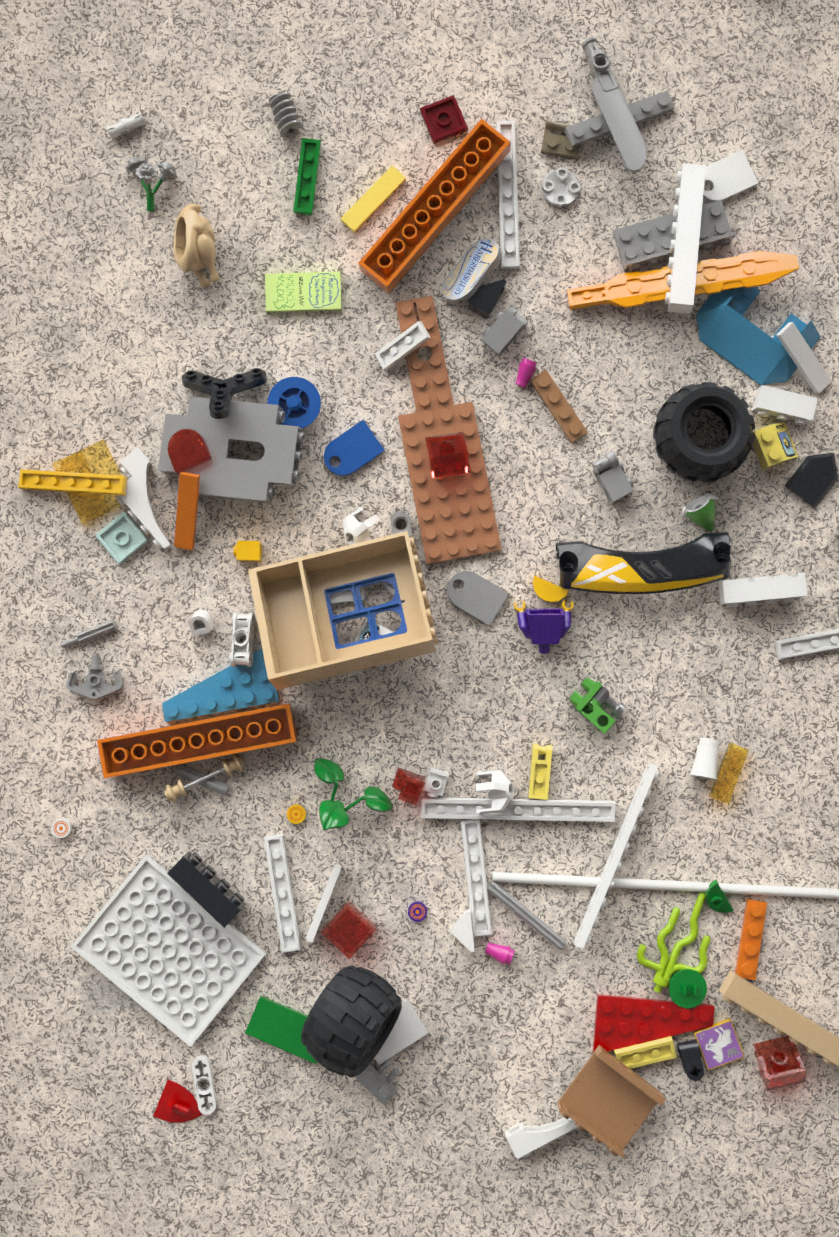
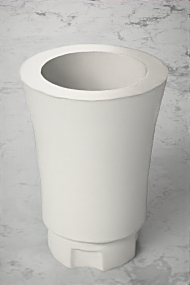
M700 738L694 764L690 772L691 776L717 780L719 741Z

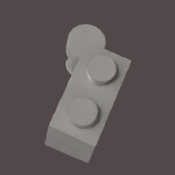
M513 306L505 310L504 313L502 311L499 312L494 319L496 321L492 327L488 326L482 333L483 338L481 340L499 356L524 329V326L526 327L528 321L521 317Z
M610 451L604 454L605 457L593 462L592 466L596 468L593 470L596 479L609 502L613 504L634 491V485L629 477L626 478L623 473L624 467L618 461L615 453Z

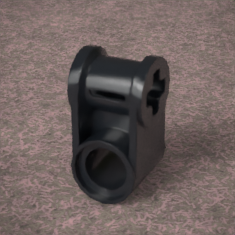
M697 1039L677 1043L679 1056L687 1077L692 1081L701 1080L704 1075V1069ZM693 1066L696 1067L695 1073L691 1072Z

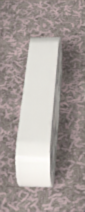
M199 1055L192 1063L199 1111L202 1114L209 1115L214 1112L217 1106V1098L210 1059L205 1055ZM199 1061H202L203 1064H206V1066H204L203 1072L204 1074L208 1073V1075H201L200 1077H198V1075L201 1074V1068L196 1066L198 1065ZM207 1080L210 1083V1088L206 1090L201 1089L199 1082ZM209 1094L208 1102L212 1103L210 1109H207V1106H203L206 1101L205 1095Z

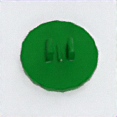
M682 969L676 972L670 979L668 986L669 995L672 1001L679 1007L694 1008L704 1000L707 993V984L704 977L696 970Z

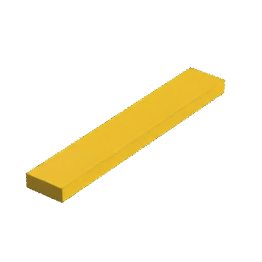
M20 469L18 488L126 496L128 477L125 475Z

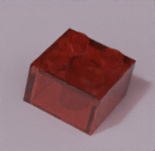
M348 900L322 928L320 933L350 959L376 931L377 926Z

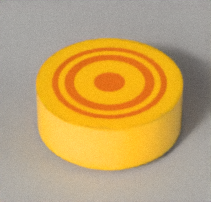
M294 804L288 808L287 819L291 823L299 824L304 821L306 810L302 805Z

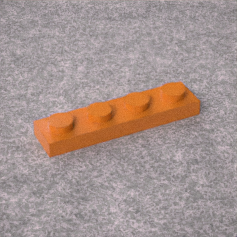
M747 898L735 973L742 978L755 980L767 902Z

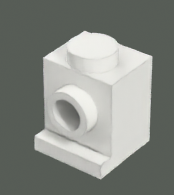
M430 767L424 791H427L428 796L438 798V795L443 796L449 776L448 772ZM437 780L440 782V785L433 787L432 782Z

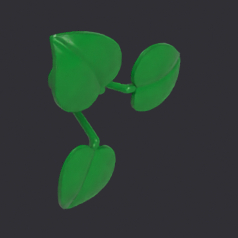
M324 758L314 760V770L317 777L325 783H334L331 799L323 801L319 806V816L324 831L345 827L349 822L346 812L362 800H366V806L371 810L377 812L392 810L393 805L389 797L381 789L369 786L364 790L365 796H361L344 808V804L341 801H334L338 782L344 780L343 770L331 760Z

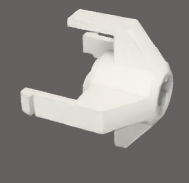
M358 507L355 512L343 519V528L347 545L372 540L369 527L380 521L377 515L372 516L363 523L358 522L354 516L363 510L362 507Z
M501 770L478 771L477 775L479 777L492 776V782L476 784L477 792L488 791V796L492 799V808L478 809L476 813L483 815L484 813L503 812L513 798V784Z

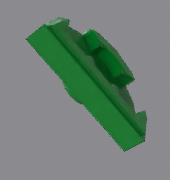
M717 879L711 882L705 893L708 906L719 913L734 911Z

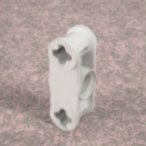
M255 613L233 614L232 649L230 653L231 667H236L237 665L252 667ZM246 636V641L240 644L241 637Z

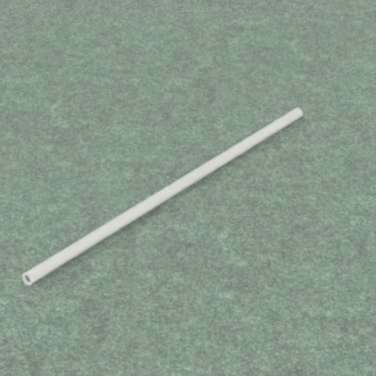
M493 872L492 882L597 887L600 877ZM612 878L614 880L612 888L706 892L710 884L704 882ZM719 883L723 892L727 894L839 899V889Z

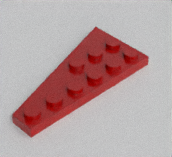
M597 994L592 1053L599 1045L606 1051H611L711 1027L714 1021L715 1006L699 1004L694 1008H683L673 1001Z

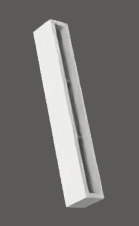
M683 163L681 171H677L676 183H679V188H676L674 200L678 201L673 209V217H676V222L672 223L671 234H674V240L670 242V251L673 252V255L669 257L668 269H671V275L667 276L666 286L670 287L669 292H666L665 304H668L667 312L691 314L694 305L706 165Z

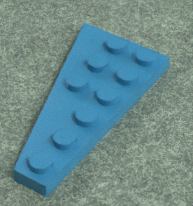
M260 649L253 653L252 667H247V665L229 666L163 702L162 707L165 722L279 702L278 690L268 680L263 649Z

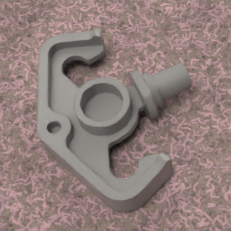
M92 655V665L88 667V670H91V672L87 674L85 684L75 685L74 682L78 678V673L75 671L70 672L66 682L69 690L91 699L102 698L121 690L124 686V681L118 670L114 671L112 676L116 680V684L111 686L105 683V677L99 671L103 670V667L99 665V655Z

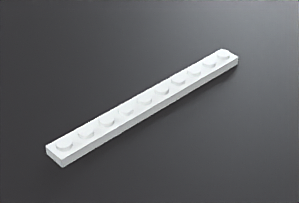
M648 763L573 942L574 945L582 949L585 945L588 946L592 935L590 931L598 923L599 916L597 914L600 908L603 909L607 900L605 898L607 890L610 891L614 884L613 875L619 871L622 864L620 858L622 854L627 852L629 847L627 841L635 833L637 826L634 824L636 819L641 817L644 807H642L643 802L648 800L651 794L650 785L658 777V766L652 763Z
M422 797L421 818L615 822V801L511 799L503 812L480 815L476 813V810L492 808V799Z

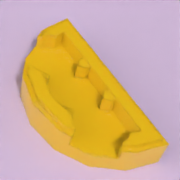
M537 576L533 577L532 585L537 597L543 601H559L569 592V590Z

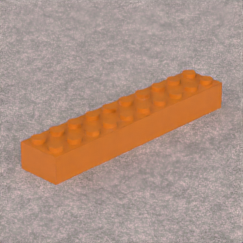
M481 118L358 262L360 271L389 294L510 153L511 142Z
M288 703L99 739L97 744L103 778H109L298 741L292 704Z

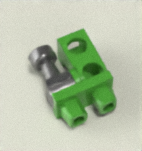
M586 677L580 684L587 691L585 696L582 697L578 692L574 691L568 699L575 706L574 709L602 734H605L616 720L601 709V707L605 704L613 710L612 715L618 718L627 706L622 702L617 704L609 696V691L598 681L594 682Z

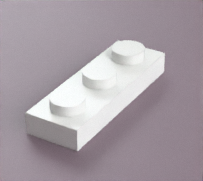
M418 321L376 352L375 355L383 370H388L431 337L423 323Z

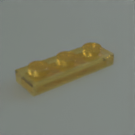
M729 742L717 773V780L714 781L709 797L729 804L747 757L748 749Z

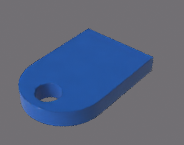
M362 420L327 445L324 451V461L327 468L333 474L348 476L381 455L385 450L365 421ZM337 457L341 460L338 467L330 465L332 458Z

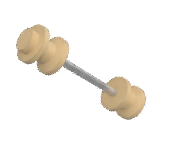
M235 753L233 754V759L229 761L222 759L223 768L185 786L181 779L173 787L169 784L166 785L167 790L164 793L167 800H172L173 803H176L177 797L182 795L185 798L188 797L187 788L224 771L227 772L229 777L237 769L240 772L244 771L243 767L246 765L242 756H237Z

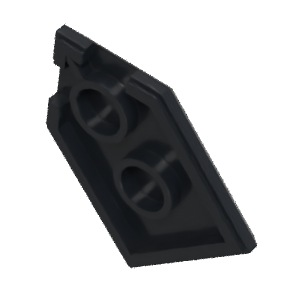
M826 453L807 456L784 486L815 509L838 480L835 454Z

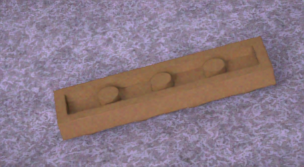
M547 370L530 379L531 384L571 444L588 433Z

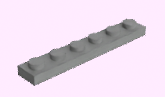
M668 90L628 105L636 124L673 111L675 108ZM602 114L565 128V133L571 147L611 134Z

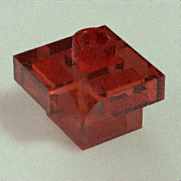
M398 767L392 785L393 788L400 791L398 799L416 805L426 776Z

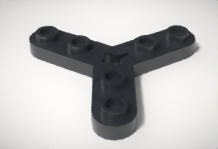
M254 368L251 371L236 374L224 380L193 370H189L182 375L184 387L211 395L209 411L210 416L214 419H223L229 415L232 395L261 386L267 382L266 372L260 368Z

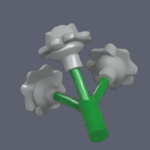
M132 157V159L127 161L126 171L135 173V176L141 180L147 194V211H154L155 193L167 178L177 179V175H175L176 168L166 161L163 164L157 163L161 174L158 177L159 181L151 191V179L157 177L158 170L151 164H146L145 159Z

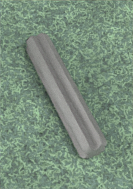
M178 764L174 770L176 775L192 782L206 776L182 764ZM212 777L198 783L222 795H226L229 790L228 784Z

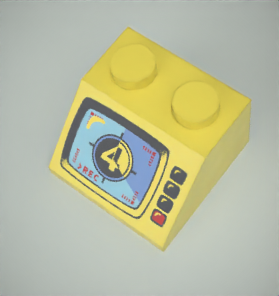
M785 422L772 424L753 432L755 436L753 447L762 470L798 457Z

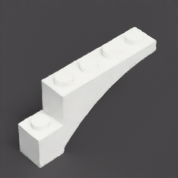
M137 447L120 461L123 466L121 468L123 473L127 477H132L127 480L126 496L118 495L115 498L122 507L126 504L130 509L128 514L134 521L139 519L143 524L140 527L147 536L151 533L155 538L153 543L158 549L161 550L163 548L165 551H168L172 546L156 522L149 498L148 474L149 467L152 464Z

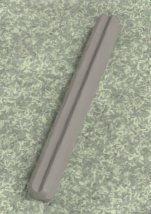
M490 882L487 886L489 892L558 949L561 950L565 946L566 941L497 883Z

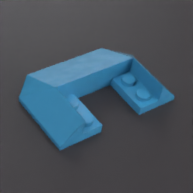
M757 287L734 288L711 294L696 314L699 340L759 385L787 382L798 368L776 336L789 322L795 324L810 349L813 348L821 337L812 320L805 324L792 313L773 338L742 315L761 291Z

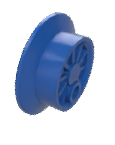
M288 377L280 380L273 386L269 393L267 404L279 405L283 409L285 420L281 425L298 426L302 429L309 426L317 418L321 408V399L318 390L310 381L301 377Z

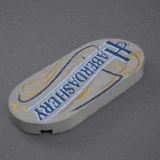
M486 238L472 244L445 278L442 284V294L448 302L456 304L460 303L459 301L463 299L466 301L471 298L501 258V249L495 240Z

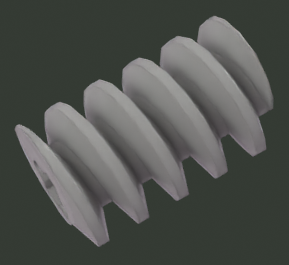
M289 92L273 95L269 99L270 107L273 109L272 112L282 137L296 135L299 132L298 127L301 126V121L297 120L299 116L295 113L297 110L293 106L294 101L291 99L292 96Z

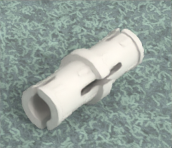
M138 113L130 118H123L121 122L106 129L111 139H114L122 134H129L131 130L146 123L141 113Z

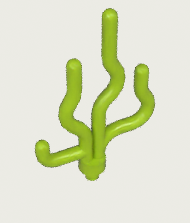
M704 892L698 894L690 916V934L674 945L670 957L664 941L676 925L680 914L679 907L673 908L667 925L660 930L657 936V946L661 953L659 964L644 957L646 951L644 944L638 947L636 955L638 962L642 966L656 971L653 982L656 983L654 991L661 993L663 987H668L673 973L682 969H692L701 974L707 967V949L711 940L707 935L703 937L699 948L700 962L697 967H690L680 963L676 964L681 949L694 942L698 936V918L706 899Z

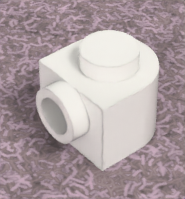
M198 610L193 614L189 623L192 635L199 634L202 636L211 632L213 622L207 611Z

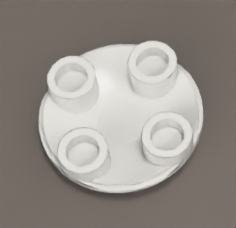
M563 167L548 173L542 184V192L545 199L558 207L568 206L573 203L580 190L577 178Z

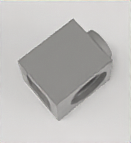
M405 511L395 512L394 516H390L393 534L408 531L409 537H412L409 513L405 514ZM404 521L407 526L404 530H398L396 523Z

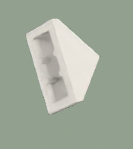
M467 909L452 926L450 932L470 952H475L470 909Z

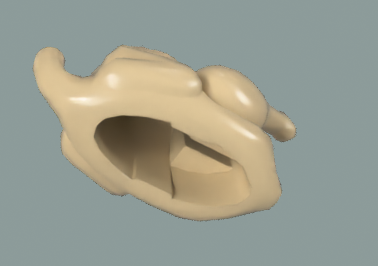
M188 204L181 210L176 220L173 243L174 259L183 272L192 271L198 277L201 286L205 288L210 286V281L216 282L220 280V276L215 268V235L209 220L206 217H199L198 213L201 211V206L198 204ZM206 267H208L210 273V281L202 271Z

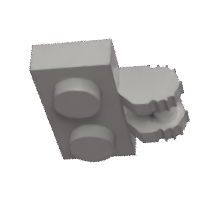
M389 1060L383 1062L378 1069L370 1063L360 1075L355 1077L383 1105L396 1093L397 1088L391 1081L400 1071L395 1068L387 1077L383 1076L381 1073L389 1067Z

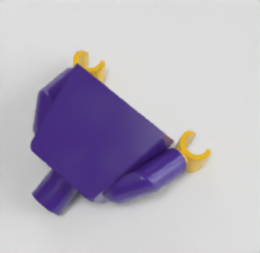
M564 600L561 603V609H526V612H524L526 608L525 602L522 601L523 607L521 609L516 607L515 602L514 608L518 612V625L527 639H531L532 644H539V653H550V644H559L560 639L564 638L571 628L572 613L570 610L573 608L574 603L571 601L570 608L565 607Z

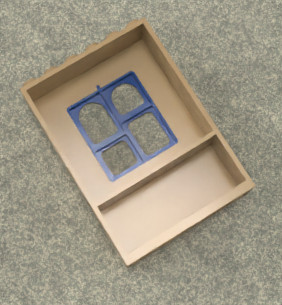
M408 531L248 570L267 676L276 690L437 652L435 645L439 643L433 627L434 622L417 556L418 552L414 538L409 537ZM379 582H387L394 587L395 594L390 602L368 608L363 607L360 595L361 587ZM351 590L355 610L334 615L330 595ZM386 611H394L399 614L401 618L400 627L393 633L380 635L375 619L376 614ZM361 617L368 619L371 633L370 638L344 645L339 644L336 630L337 623Z

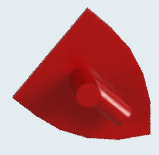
M168 1079L153 1116L175 1123L190 1121L201 1116L202 1113L199 1111L198 1103L193 1094L182 1085Z

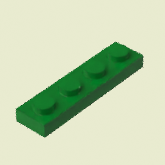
M302 138L293 208L294 214L313 215L321 140Z

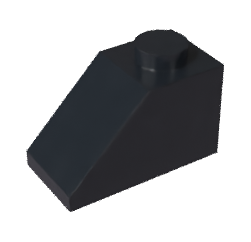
M503 279L480 286L474 295L467 300L469 303L468 309L488 319L505 289L507 281Z

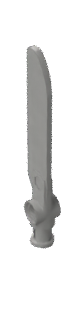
M590 37L581 46L588 55L587 61L591 67V76L595 78L591 86L592 93L627 169L633 173L642 170L646 160L645 141L612 72L608 55L599 49L597 38Z

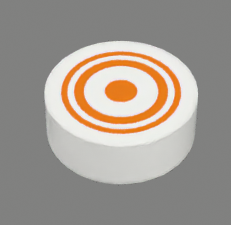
M66 818L57 819L51 827L53 835L57 838L67 837L72 832V823Z

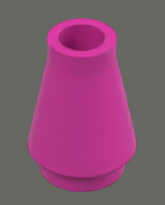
M523 358L522 362H519L515 384L526 388V385L537 370V363Z
M488 942L485 954L503 965H510L515 952L509 946L492 944Z

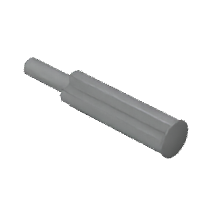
M112 619L76 634L77 637L62 642L60 645L62 648L78 642L82 644L117 630L116 622Z

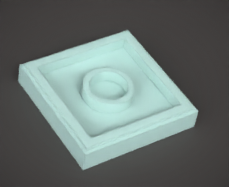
M125 511L95 535L119 565L149 542Z

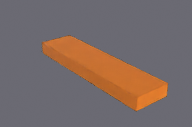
M185 472L179 473L174 547L193 550L195 547L200 475Z

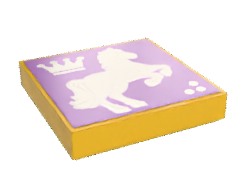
M730 1018L717 1022L711 1027L693 1031L707 1070L744 1058Z

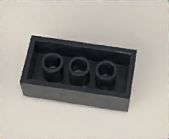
M188 852L167 874L225 928L246 905L243 902L245 899L238 892L234 893L229 889L231 887L230 884L224 879L220 880L216 876V871L208 865L206 867L201 862L202 858L194 852L192 854Z

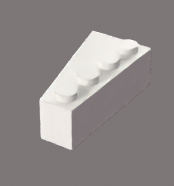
M805 572L792 576L784 574L772 576V578L764 576L753 579L744 578L718 582L720 604L726 605L727 608L738 607V603H745L746 606H756L757 602L764 601L765 605L777 604L776 600L792 603L796 602L795 599L807 596Z

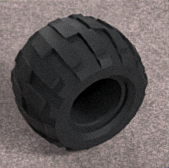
M702 382L698 385L690 384L672 394L662 405L653 428V438L656 441L655 449L659 459L662 458L667 464L666 468L673 474L676 472L683 477L682 479L707 483L727 477L745 462L754 443L755 436L753 430L755 429L753 415H750L747 409L749 405L744 398L740 399L734 394L735 390L727 386H717L713 382ZM697 408L708 409L716 413L725 423L729 437L728 441L720 448L705 450L696 446L690 440L687 433V421L692 412Z
M353 965L345 967L331 979L314 1003L303 1025L301 1042L306 1046L307 1052L313 1059L327 1070L341 1076L346 1074L350 1078L358 1076L369 1066L390 1035L402 1009L401 997L396 995V990L388 981L373 971L362 967L356 968Z

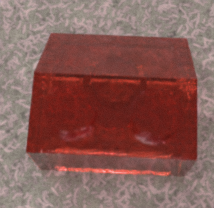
M463 432L425 437L432 478L470 472L468 451Z
M790 1036L753 1044L760 1075L767 1091L805 1082L806 1069L795 1043L789 1040Z

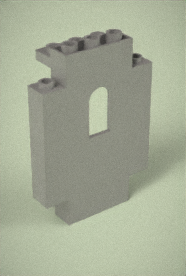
M190 397L187 416L165 414L158 471L179 475L181 472L200 475L199 496L271 504L272 499L275 497L274 485L293 489V487H296V483L299 482L300 471H298V466L302 462L301 445L304 444L305 433L298 426L281 425L285 420V412L279 405L231 401L229 415L223 419H214L210 416V399ZM230 440L261 443L265 449L264 456L258 461L228 458Z

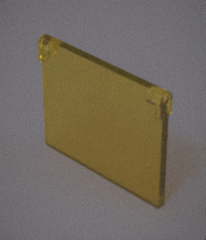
M104 439L52 463L56 472L121 475ZM67 492L82 525L122 506L115 498L118 495Z

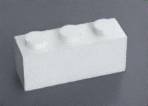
M761 385L757 389L752 411L758 412L757 415L762 417L771 415L775 416L779 421H787L788 419L794 421L797 425L804 426L813 421L818 398Z

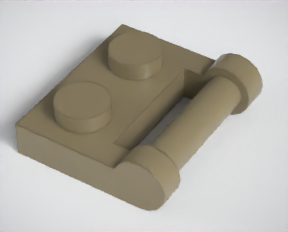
M547 118L541 153L578 159L580 145L571 147L567 136L550 133L551 129L565 132V128L571 125L553 122L552 119Z

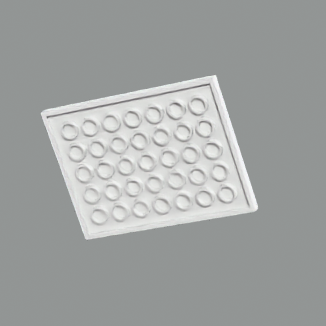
M147 854L72 944L71 948L191 1047L265 956L266 952L231 923L225 928L219 924L167 874L168 871Z

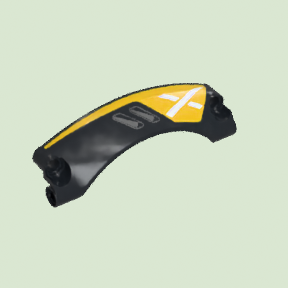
M728 532L704 533L693 541L681 546L649 552L617 551L597 547L582 541L556 543V551H558L556 558L559 560L560 586L563 589L608 594H653L694 588L729 578L731 545Z

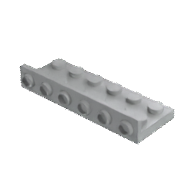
M722 200L702 205L698 250L705 252L711 250L716 245H720V247L729 245L736 235L735 232L730 230ZM673 214L613 230V236L624 271L630 270V272H634L645 265L652 267L659 264V261L662 260L669 262V257L673 255V252L670 251V242L674 240V234H671L672 223L676 222V217H673Z

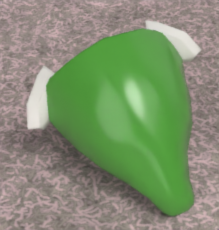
M705 493L706 495L700 496L686 506H683L681 518L688 517L693 523L708 531L715 529V500H718L719 497Z

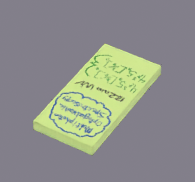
M341 273L265 274L266 312L342 311Z

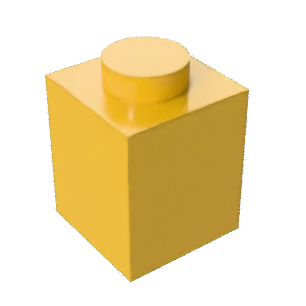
M237 541V545L233 547V555L239 562H262V543L260 541Z

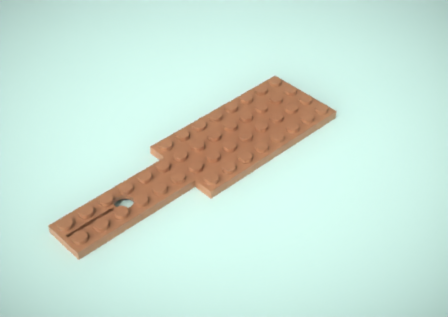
M433 296L395 302L401 334L416 322L421 321L431 337L423 345L406 356L416 412L398 416L426 564L501 551L473 402L457 405L453 403ZM426 347L431 350L432 356L428 361H422L418 358L417 352L420 348Z

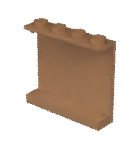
M599 1045L558 1100L557 1105L559 1113L564 1118H571L581 1131L587 1130L591 1133L593 1140L599 1144L603 1142L608 1146L607 1150L610 1153L624 1158L623 1149L655 1105L658 1103L662 1106L666 1098L658 1089Z

